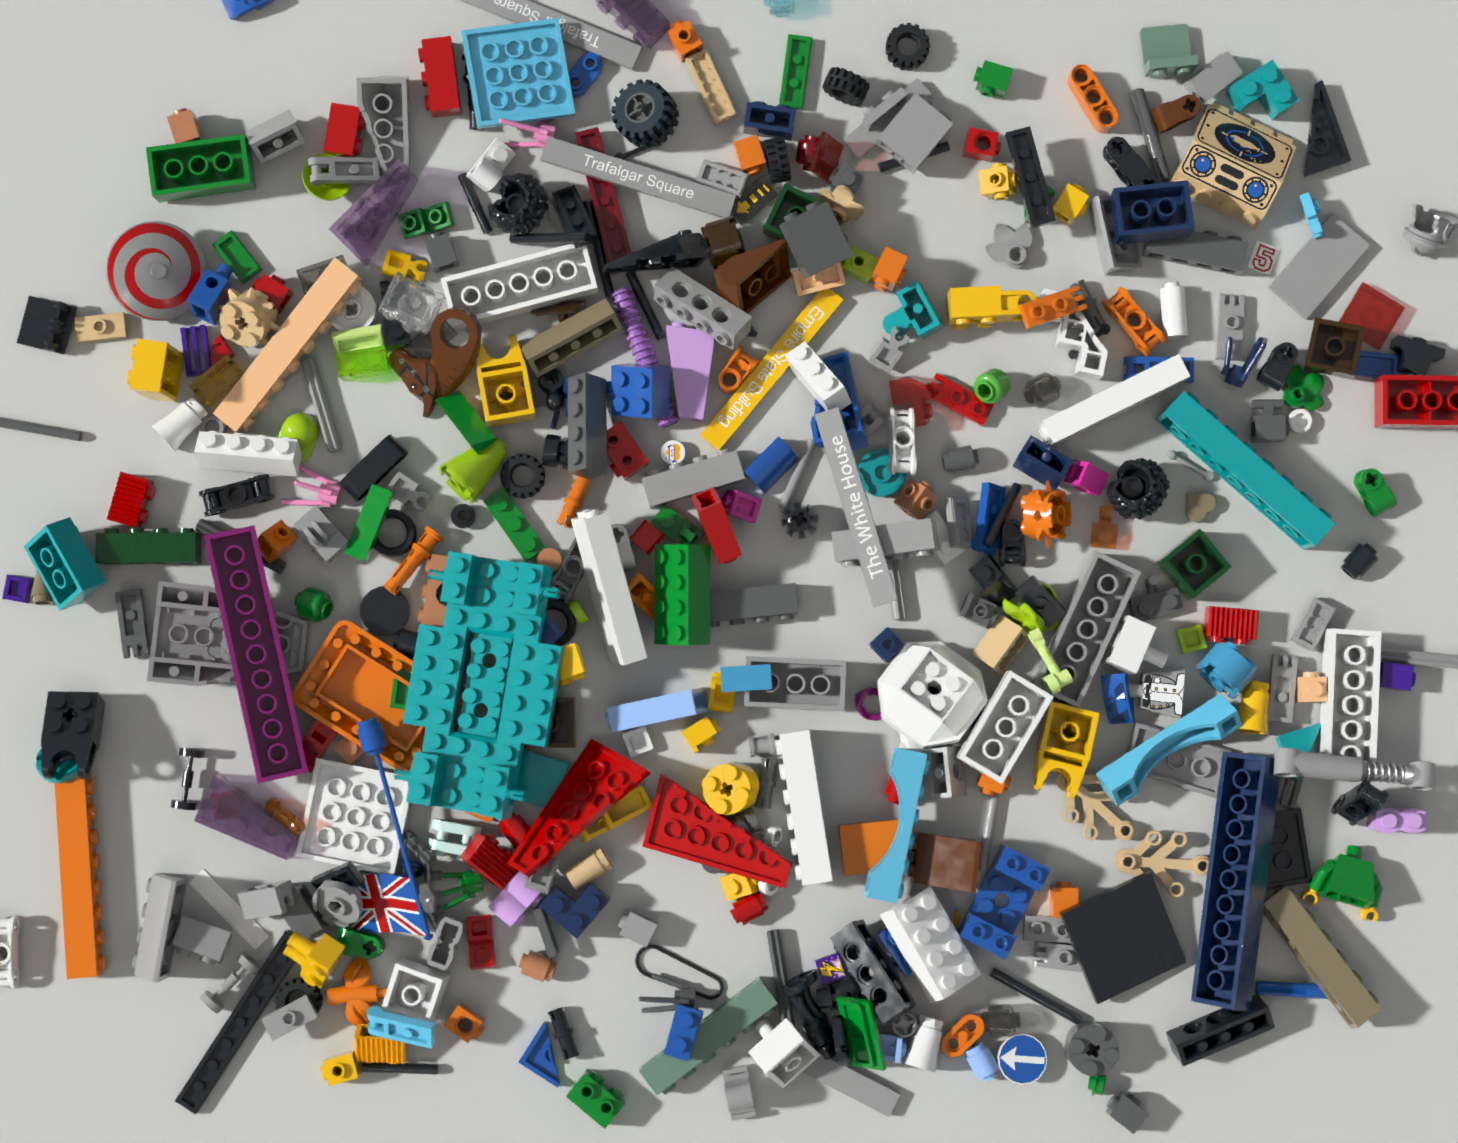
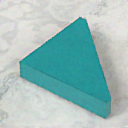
M1317 723L1279 735L1275 739L1279 748H1294L1300 750V752L1310 753L1321 725ZM1293 777L1292 780H1297L1299 777Z

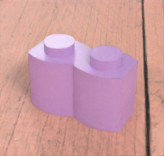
M1381 807L1378 811L1367 816V827L1372 831L1382 833H1395L1398 831L1419 833L1426 830V812L1409 807L1396 809Z
M520 872L514 876L505 889L488 906L490 910L510 927L514 923L519 926L528 916L525 912L531 904L536 907L545 896L540 892L525 888L527 876Z

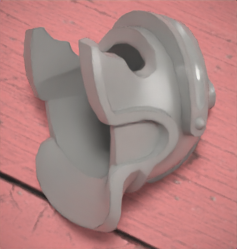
M1414 203L1412 205L1413 219L1410 226L1405 227V232H1403V237L1411 245V250L1414 254L1423 257V255L1435 252L1438 249H1444L1446 241L1450 240L1454 234L1453 231L1458 228V219L1432 208L1428 212L1423 211V206Z

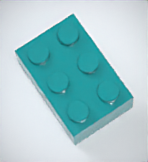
M71 517L46 525L24 546L59 611L83 603L106 583L103 572L97 566L90 549L83 541Z

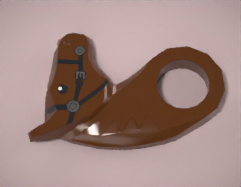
M451 307L436 316L431 327V358H418L402 347L395 349L388 357L389 365L403 381L409 392L424 403L423 417L428 418L437 403L435 399L450 395L465 381L479 356L481 325L476 315L466 308ZM449 318L460 319L467 325L469 338L465 345L455 346L446 339L444 325Z

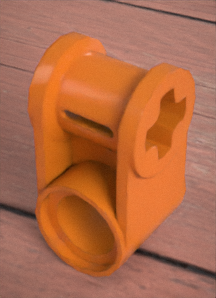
M739 346L734 352L728 364L719 375L718 386L725 394L735 393L760 362L758 358L754 359L744 352L742 346ZM726 376H732L735 378L736 384L729 387L722 380Z

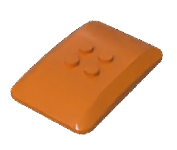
M347 620L337 622L292 692L293 703L360 747L361 743L357 729H359L358 722L377 717L378 722L382 723L388 745L383 747L384 752L379 753L381 760L395 769L410 771L414 752H422L426 727L403 723L405 709L390 708L394 678L407 686L410 683L394 672L405 669L411 673L413 660L356 624ZM461 692L459 693L456 713L463 702Z

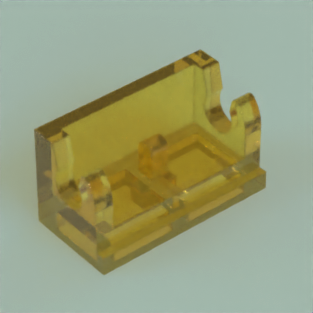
M225 355L192 382L189 387L205 405L211 408L231 391L244 372L233 358Z

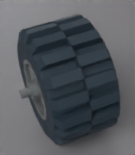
M641 79L636 80L634 85L630 82L627 84L628 88L625 90L622 88L619 91L621 95L614 99L616 106H612L611 112L614 114L612 121L616 124L617 130L635 146L640 147L642 145L644 148H650L652 144L654 147H657L660 141L665 143L668 140L666 137L669 134L672 136L675 132L673 127L677 126L679 122L676 117H679V111L676 109L678 106L659 83H653L646 79L645 83Z

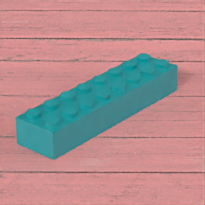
M1183 391L1174 397L1155 420L1300 548L1304 550L1316 546L1335 525L1331 520L1332 516L1323 508L1318 509L1311 503L1313 499L1308 494L1296 490L1290 478L1285 475L1280 476L1274 470L1275 466L1269 460L1261 459L1256 455V449L1251 444L1240 441L1236 437L1237 433L1228 425L1224 427L1217 420L1218 416L1212 410H1205L1198 404L1200 401L1195 395Z

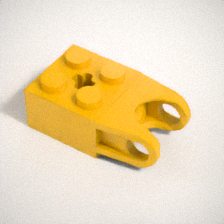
M1000 285L950 288L945 297L947 326H953V329L960 330L967 329L968 325H978V328H991L996 323L1021 322L1023 318L1018 302L1026 303L1030 301L1022 296H1027L1031 300L1037 298L1034 293L1027 290L1000 291Z
M510 336L509 352L500 359L491 358L486 353L481 340L479 356L477 358V378L487 427L535 420L527 367L516 336ZM522 380L524 382V387L520 385ZM504 393H508V396L512 397L507 401L501 399Z
M1051 701L1044 713L1035 753L1034 789L1040 790L1048 773L1055 771L1061 773L1066 778L1067 797L1075 798L1090 761L1100 713ZM1068 729V734L1072 735V737L1066 738L1063 731Z

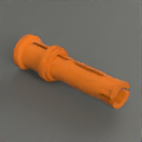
M429 526L424 528L425 532L419 540L412 543V550L383 585L393 595H397L424 559L427 560V558L431 557L430 553L438 542L444 540L440 534Z

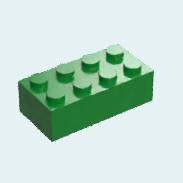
M245 134L146 147L151 193L158 202L256 189L251 145Z
M655 544L654 644L710 645L711 544Z

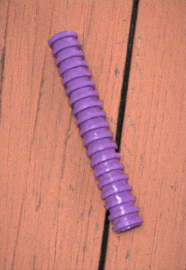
M623 287L613 291L611 298L615 299L613 303L617 306V313H620L618 317L623 321L621 325L625 327L624 333L628 334L626 339L631 342L629 347L633 348L632 355L636 356L634 359L635 363L657 365L658 360L654 359L656 354L652 352L653 346L649 345L650 338L646 337L648 332L643 329L645 324L641 323L643 320L642 316L638 315L640 311L636 309L637 302L633 301L635 297L630 293L632 292L631 287ZM669 395V416L656 418L660 422L658 426L662 428L674 425L679 421V417L675 416L677 413L676 409L672 408L674 403L670 402L671 395Z

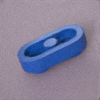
M593 52L583 54L568 72L570 85L573 80L580 82L576 87L571 85L573 98L583 96L602 73L603 63L598 54ZM593 61L595 65L589 68L586 66V63Z

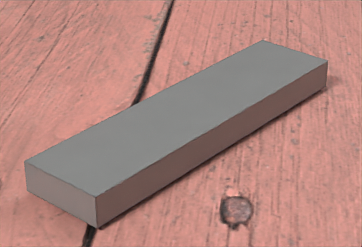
M819 1052L820 1056L802 1071V1073L890 1117L900 1097L899 1092L848 1066L839 1067L838 1061L832 1058L824 1060L821 1052Z

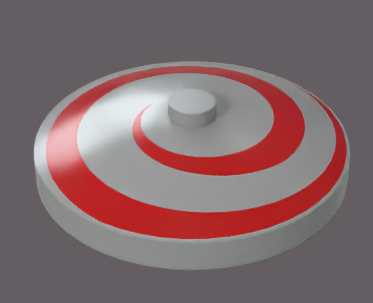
M149 221L128 228L115 239L106 257L105 277L113 298L124 310L141 319L165 321L177 318L190 310L186 300L207 269V264L199 244L188 232L167 222Z

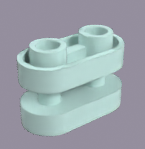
M433 818L431 829L438 830L437 838H429L427 847L432 849L431 852L435 855L446 856V853L456 854V859L462 860L459 858L460 855L470 844L472 837H475L477 833L481 834L482 827ZM448 832L463 835L461 843L447 840Z

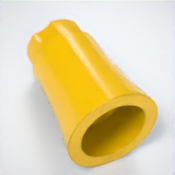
M1250 681L1242 690L1238 712L1242 727L1236 731L1257 735L1269 734L1268 709L1270 694L1268 692L1270 684Z

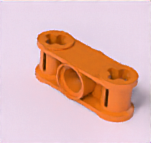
M1119 287L1117 293L1108 300L1101 302L1107 314L1117 322L1144 356H1148L1150 350L1159 343L1166 341L1163 332L1148 318L1125 288ZM1128 317H1136L1139 320V326H1131L1128 322Z

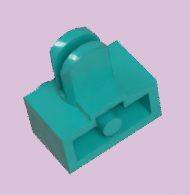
M915 281L896 292L902 306L883 319V328L888 334H891L894 326L899 327L896 337L914 328L918 336L924 339L945 327L923 284L919 281Z

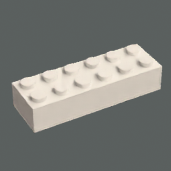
M573 243L441 278L448 308H466L476 315L480 324L599 293L586 245L575 248ZM451 318L456 331L467 328V325L462 320Z
M1325 630L1323 636L1322 677H1326L1327 702H1321L1319 754L1359 757L1368 763L1373 761L1376 764L1382 631Z
M809 730L779 734L780 739L775 740L777 755H782L784 763L779 765L781 780H786L787 789H783L785 805H790L791 814H786L789 830H794L795 838L790 839L792 854L798 855L799 863L794 864L796 880H802V886L833 881Z

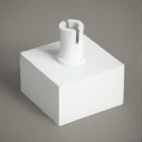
M1127 615L1120 618L1100 663L1123 673L1137 674L1142 660L1163 668L1168 654L1149 646L1156 627Z
M787 1018L776 1028L770 1024L768 1019L759 1022L755 1030L763 1039L749 1051V1054L764 1073L782 1088L786 1087L820 1056V1053L814 1048L807 1037Z

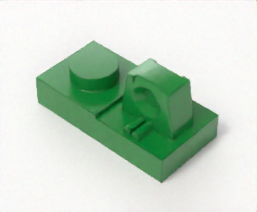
M665 504L650 523L677 544H697L705 533Z

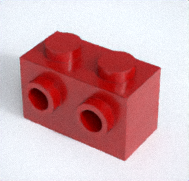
M622 421L607 430V455L613 462L610 468L617 478L622 476L624 480H627L649 465V461Z

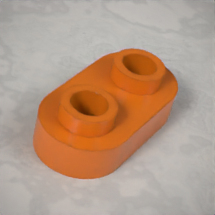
M974 1013L962 1016L942 1036L940 1045L943 1052L950 1057L962 1055L983 1034V1020ZM970 1021L975 1022L973 1030H968L966 1027ZM956 1039L957 1045L953 1048L949 1047V1041Z

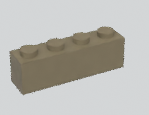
M605 298L523 342L519 346L535 376L538 378L624 330Z

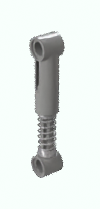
M1277 748L1274 750V775L1278 777H1309L1359 782L1368 778L1374 782L1376 779H1379L1380 782L1386 780L1387 783L1392 781L1394 784L1396 781H1399L1400 784L1408 785L1409 789L1416 791L1435 790L1436 764L1432 762H1411L1409 765L1401 766L1398 764L1395 766L1393 763L1390 765L1387 763L1381 764L1380 762L1375 764L1373 761L1368 763L1359 757L1300 752V750L1294 748Z

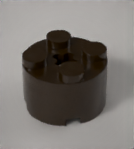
M734 215L706 223L705 227H701L704 241L708 247H711L708 254L714 270L730 257L746 252L740 230L736 228L737 221Z

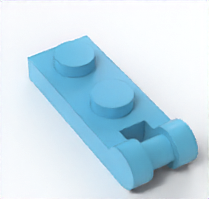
M371 1006L367 1009V1018L370 1021L368 1023L369 1034L430 1049L434 1046V1022L385 1012L379 1006Z

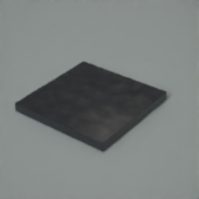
M1149 871L1059 912L1093 999L1097 1004L1186 963L1152 873Z

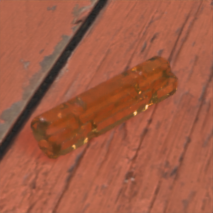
M271 797L266 801V810L271 814H275L274 817L287 828H291L290 830L294 834L300 835L306 829L305 822L300 818H296V815L284 804H280L281 802L277 798Z

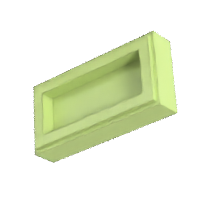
M381 324L332 332V340L337 357L386 349Z

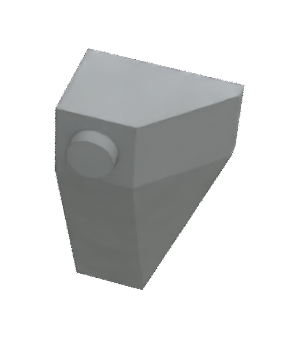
M409 76L356 78L357 104L372 139L384 177L410 178Z

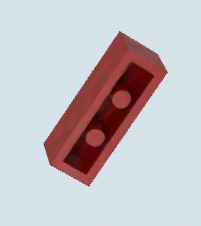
M451 36L421 39L422 48H418L420 63H424L425 72H421L423 87H427L428 96H424L426 111L430 110L433 118L462 114L454 45Z

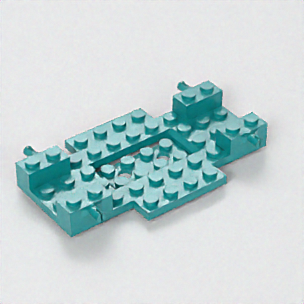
M449 551L444 571L429 570L428 573L438 575L428 574L429 580L442 581L443 587L440 601L446 602L447 606L443 627L419 624L403 723L426 727L422 752H414L410 771L396 769L394 772L404 775H394L395 780L408 781L406 802L477 813V815L499 819H511L514 800L522 802L526 800V797L517 796H526V791L516 790L524 744L548 747L564 653L563 646L541 643L548 597L556 599L560 597L559 594L550 593H560V588L550 587L553 568L539 564L504 561ZM472 632L474 633V638L471 642L469 666L466 669V686L462 693L463 703L461 715L458 718V732H455L454 722L468 639L471 637ZM491 653L496 657V663L493 667L487 668L484 664V657ZM480 703L485 704L488 708L487 715L483 718L478 717L475 713L476 706Z

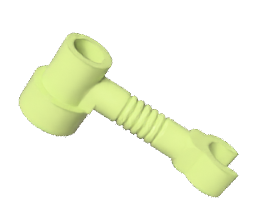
M1036 628L1029 632L1028 638L1038 650L1051 673L1043 677L1042 682L1047 692L1053 696L1060 692L1062 687L1072 683L1073 679L1067 669L1062 671L1059 669L1046 646L1041 631Z

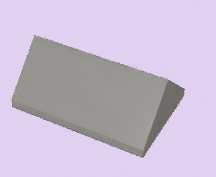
M1095 196L1090 202L1089 208L1104 275L1141 268L1142 264L1137 243L1116 245L1110 196Z

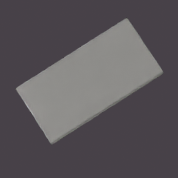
M1334 213L1321 226L1323 236L1316 239L1312 236L1268 287L1304 319L1311 315L1370 246L1369 243Z
M1135 722L1126 753L1161 732L1162 729ZM1204 742L1194 743L1168 755L1149 772L1147 777L1217 798L1223 751L1231 752V750Z

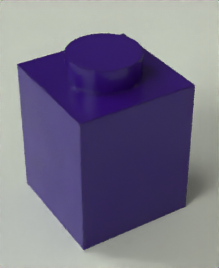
M1380 662L1379 688L1411 691V687L1414 686L1416 680V673L1413 672L1414 666Z

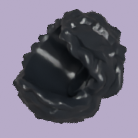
M514 173L503 176L500 184L502 199L488 205L490 219L498 224L497 227L499 229H502L507 234L510 233V236L518 235L519 233L525 235L531 233L534 227L540 226L541 220L544 219L543 215L549 207L546 203L549 197L544 190V185L540 184V181L534 178L532 174Z
M1144 458L1124 461L1117 471L1118 480L1109 483L1106 493L1108 502L1113 505L1114 510L1118 511L1125 519L1137 518L1142 520L1152 516L1162 506L1164 498L1166 499L1168 496L1166 491L1170 487V481L1166 479V473L1157 465L1156 461L1151 459L1146 461Z

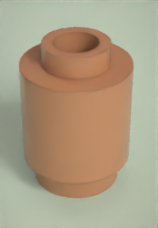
M530 950L528 954L523 953L518 967L522 968L521 974L541 982H544V980L550 982L557 963L553 962L552 958Z

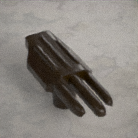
M586 300L561 302L554 306L532 310L531 314H535V316L555 314L558 315L560 323L568 319L569 313H576L585 308Z

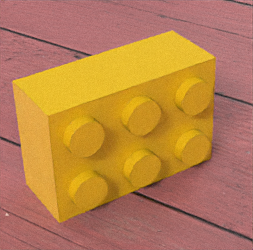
M137 339L136 345H133L131 350V359L134 360L133 368L129 370L127 376V383L130 385V389L147 399L177 403L184 354L167 342Z

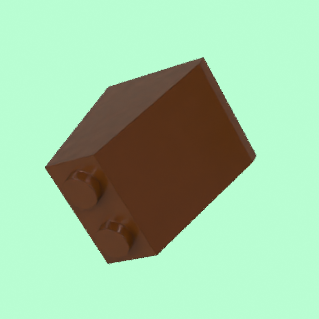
M917 832V837H914L911 852H914V860L909 862L907 876L911 877V882L916 884L976 893L982 842L975 839Z

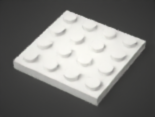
M316 758L296 857L342 865L351 861L357 869L395 875L401 847L379 770ZM384 771L403 835L410 803L406 802L408 781L394 779V775L404 776L402 774Z

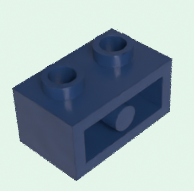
M760 101L747 102L743 133L771 138L784 137L785 140L792 141L796 109H792L787 105H767Z
M1031 435L1016 458L1013 467L1046 486V481L1049 480L1051 490H1056L1074 460Z

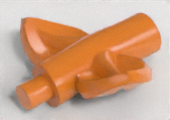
M359 957L352 961L345 969L343 974L345 985L327 989L328 1005L347 1003L345 1006L346 1017L355 1026L370 1022L367 1018V1009L372 1006L371 1002H379L380 998H385L388 987L380 988L378 984H369L371 980L370 966L365 958Z

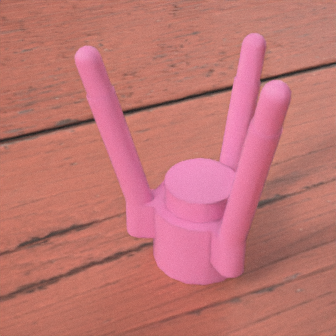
M499 119V122L502 124L534 132L533 139L538 140L533 142H505L508 147H539L544 149L547 137L554 138L556 126L550 125L548 121H534L536 123L534 127L511 120Z
M300 465L299 470L325 484H321L318 487L305 482L294 481V485L318 492L317 498L322 500L282 499L280 501L281 504L317 505L330 508L331 504L337 505L342 487L338 486L336 481L329 480Z

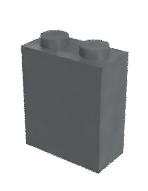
M819 200L805 206L807 211L800 215L797 211L784 216L785 222L779 225L804 279L854 256L828 201L820 204Z

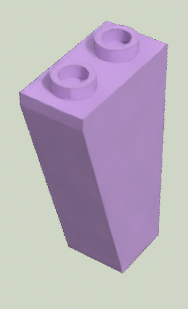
M673 322L672 326L666 325V335L678 416L681 420L703 423L715 339L707 333L699 331L697 328H687V324Z

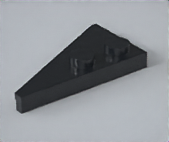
M1323 80L1314 85L1304 177L1351 161Z

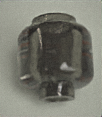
M1040 373L1025 383L1023 390L1025 400L1031 406L1044 408L1060 398L1061 383L1056 376H1052L1050 373Z
M1010 1004L990 1005L987 1008V1012H983L984 1031L989 1032L992 1038L1013 1036L1016 1028L1020 1027L1019 1012H1014Z

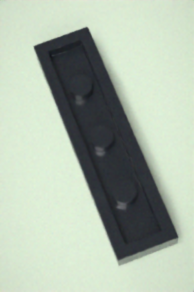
M1030 126L1006 132L1005 137L1030 228L1033 229L1055 223V215Z

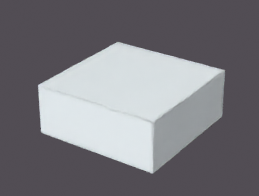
M646 726L622 734L630 757L654 749Z

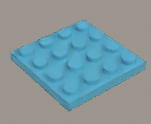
M559 18L461 30L477 129L505 126L506 124L499 122L501 118L519 123L575 116Z

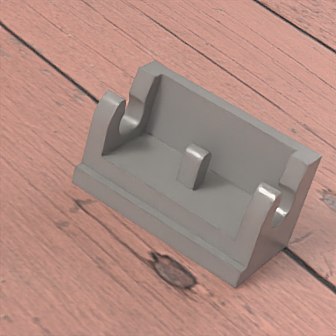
M1226 51L1217 55L1182 84L1191 95H1195L1200 101L1206 103L1239 77L1243 71L1231 54Z
M291 880L254 885L238 893L245 920L286 913L287 909L284 898H287L289 906H294L295 902L291 889Z

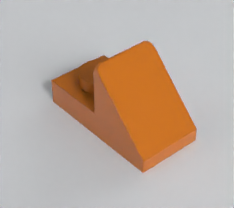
M638 572L627 584L632 601L654 621L655 587Z

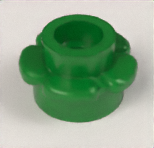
M1106 1075L1090 1076L1088 1090H1092V1096L1095 1094L1103 1095Z

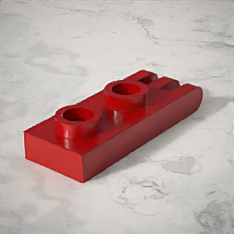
M936 373L934 379L941 382V385L931 382L929 387L937 391V393L934 394L926 390L924 395L982 427L995 404L982 402L975 393Z

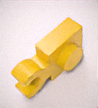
M387 249L381 274L406 280L407 275H411L413 279L423 281L425 272L418 270L426 271L428 263L423 260L411 261L412 255Z

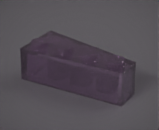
M596 0L598 2L596 4L597 7L606 15L610 13L616 18L614 20L615 23L622 30L628 29L634 34L632 36L633 39L642 47L646 45L651 50L670 29V21L649 0Z
M398 159L329 230L364 265L368 266L419 179Z
M214 774L194 820L197 823L285 860L292 859L300 838V833L265 809L259 802L245 794L243 790L228 781L222 774Z

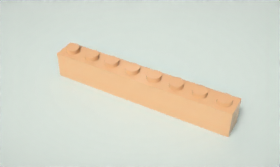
M335 257L213 414L235 432L243 433L250 430L255 423L254 418L258 412H263L269 406V398L274 392L278 393L286 383L284 379L287 375L294 373L301 364L299 360L302 356L313 350L316 342H314L320 334L326 333L330 328V320L335 314L339 315L347 305L345 301L349 296H354L362 286L360 282L363 278Z

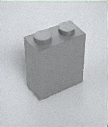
M915 93L880 134L876 144L914 174L953 126L952 119L944 111H937L932 107V102L926 96H919Z

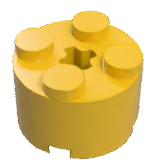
M730 762L718 765L708 772L702 781L703 795L707 804L716 813L734 814L750 808L755 803L760 783L757 774L751 767L739 762Z

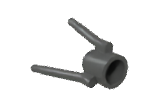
M653 973L652 978L680 988V990L674 991V998L639 997L640 1002L673 1003V1005L642 1008V1013L675 1011L677 1004L694 1008L695 989H689L688 983H680Z

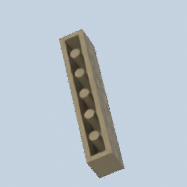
M1287 886L1279 888L1264 900V916L1350 1029L1359 1028L1381 1011V1008L1378 1006L1379 1001L1371 991L1365 989L1362 985L1363 980L1355 970L1349 968L1344 954L1332 946L1330 936L1325 930L1319 929L1314 922L1316 919L1312 912L1307 908L1304 909L1300 904L1298 894Z

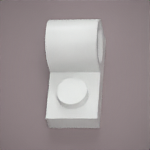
M495 138L467 173L466 177L484 192L490 191L498 183L503 175L502 171L516 153L499 138Z

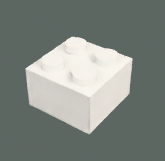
M403 958L395 964L381 1007L382 1011L435 1022L450 974Z

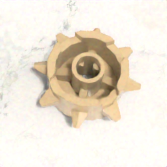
M253 287L242 293L230 288L228 290L230 301L226 305H219L222 335L224 338L247 348L253 347L259 342L266 346L270 341L269 333L280 328L277 325L278 311L276 308L273 310L274 304L267 301L269 298L267 295L254 290Z

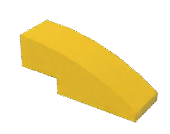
M643 785L631 790L578 836L581 843L583 844L651 809L652 803Z

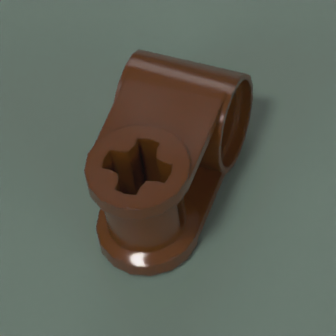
M1189 94L1174 101L1163 103L1150 110L1160 134L1192 120L1200 111L1201 102L1198 97ZM1186 104L1187 107L1192 106L1193 109L1189 111L1188 109L1184 110L1183 107Z

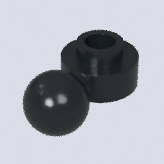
M556 368L538 378L540 389L549 394L546 397V406L554 412L562 410L565 406V398L558 392L563 385L564 377L561 371ZM547 380H550V381H552L554 384H553V385H549L546 381H547Z

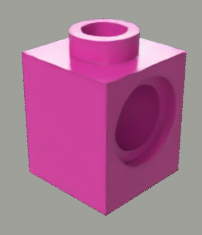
M1074 460L1064 482L1082 493L1100 497L1109 474L1089 462Z

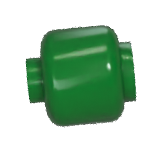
M307 587L302 592H299L294 601L297 614L304 619L316 623L329 618L334 606L331 596L327 592L314 587Z

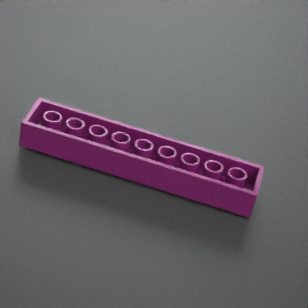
M255 525L204 535L257 783L307 773L308 768Z

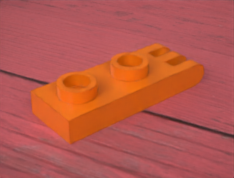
M1081 285L1018 305L1026 329L1088 309L1087 304L1077 306L1076 303L1085 299L1084 294L1076 297L1073 292L1082 290Z

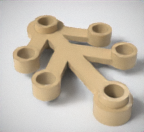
M1058 773L1056 783L1058 788L1064 791L1065 796L1063 818L1068 823H1076L1079 820V812L1075 809V798L1067 797L1068 791L1065 777ZM1085 774L1077 792L1083 803V837L1087 840H1094L1098 836V830L1094 826V809L1114 827L1113 832L1118 839L1130 840L1135 834L1133 824L1126 820H1120L1100 802L1112 801L1104 791L1089 792L1082 786L1083 784L1093 783L1100 785L1096 774ZM1073 811L1075 813L1074 820L1067 818L1068 812ZM1123 826H1127L1129 828V833L1127 835H1122L1121 828ZM1088 828H1092L1094 830V835L1092 837H1087L1086 830Z
M1156 830L1148 831L1146 837L1133 849L1125 848L1117 852L1114 863L1120 872L1125 874L1131 873L1136 877L1144 873L1140 867H1149L1166 885L1169 894L1173 897H1180L1184 893V887L1181 883L1175 881L1164 868L1192 870L1200 876L1207 875L1209 858L1204 855H1196L1192 860L1166 858L1177 847H1183L1187 843L1186 835L1179 831L1174 832L1170 840L1151 857L1140 856L1151 845L1157 846L1161 843L1162 835ZM1153 833L1158 835L1156 842L1150 841V835ZM1177 835H1182L1183 837L1180 844L1175 843ZM1126 857H1130L1132 859L1131 864L1128 866H1125L1123 863V860ZM1205 861L1206 868L1199 870L1198 864ZM1155 882L1157 889L1159 891V885L1157 882ZM1179 885L1180 891L1174 894L1172 887Z

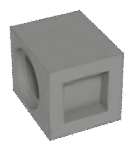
M631 910L629 915L623 914L617 927L622 929L619 935L647 948L658 922Z

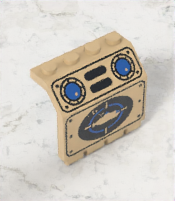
M1214 101L1213 105L1208 104L1204 110L1192 141L1170 182L1188 180L1190 197L1256 229L1266 215L1284 180L1297 146L1293 145L1294 139L1279 132L1274 136L1272 135L1273 129L1257 121L1252 125V119L1236 111L1231 115L1229 114L1230 108Z

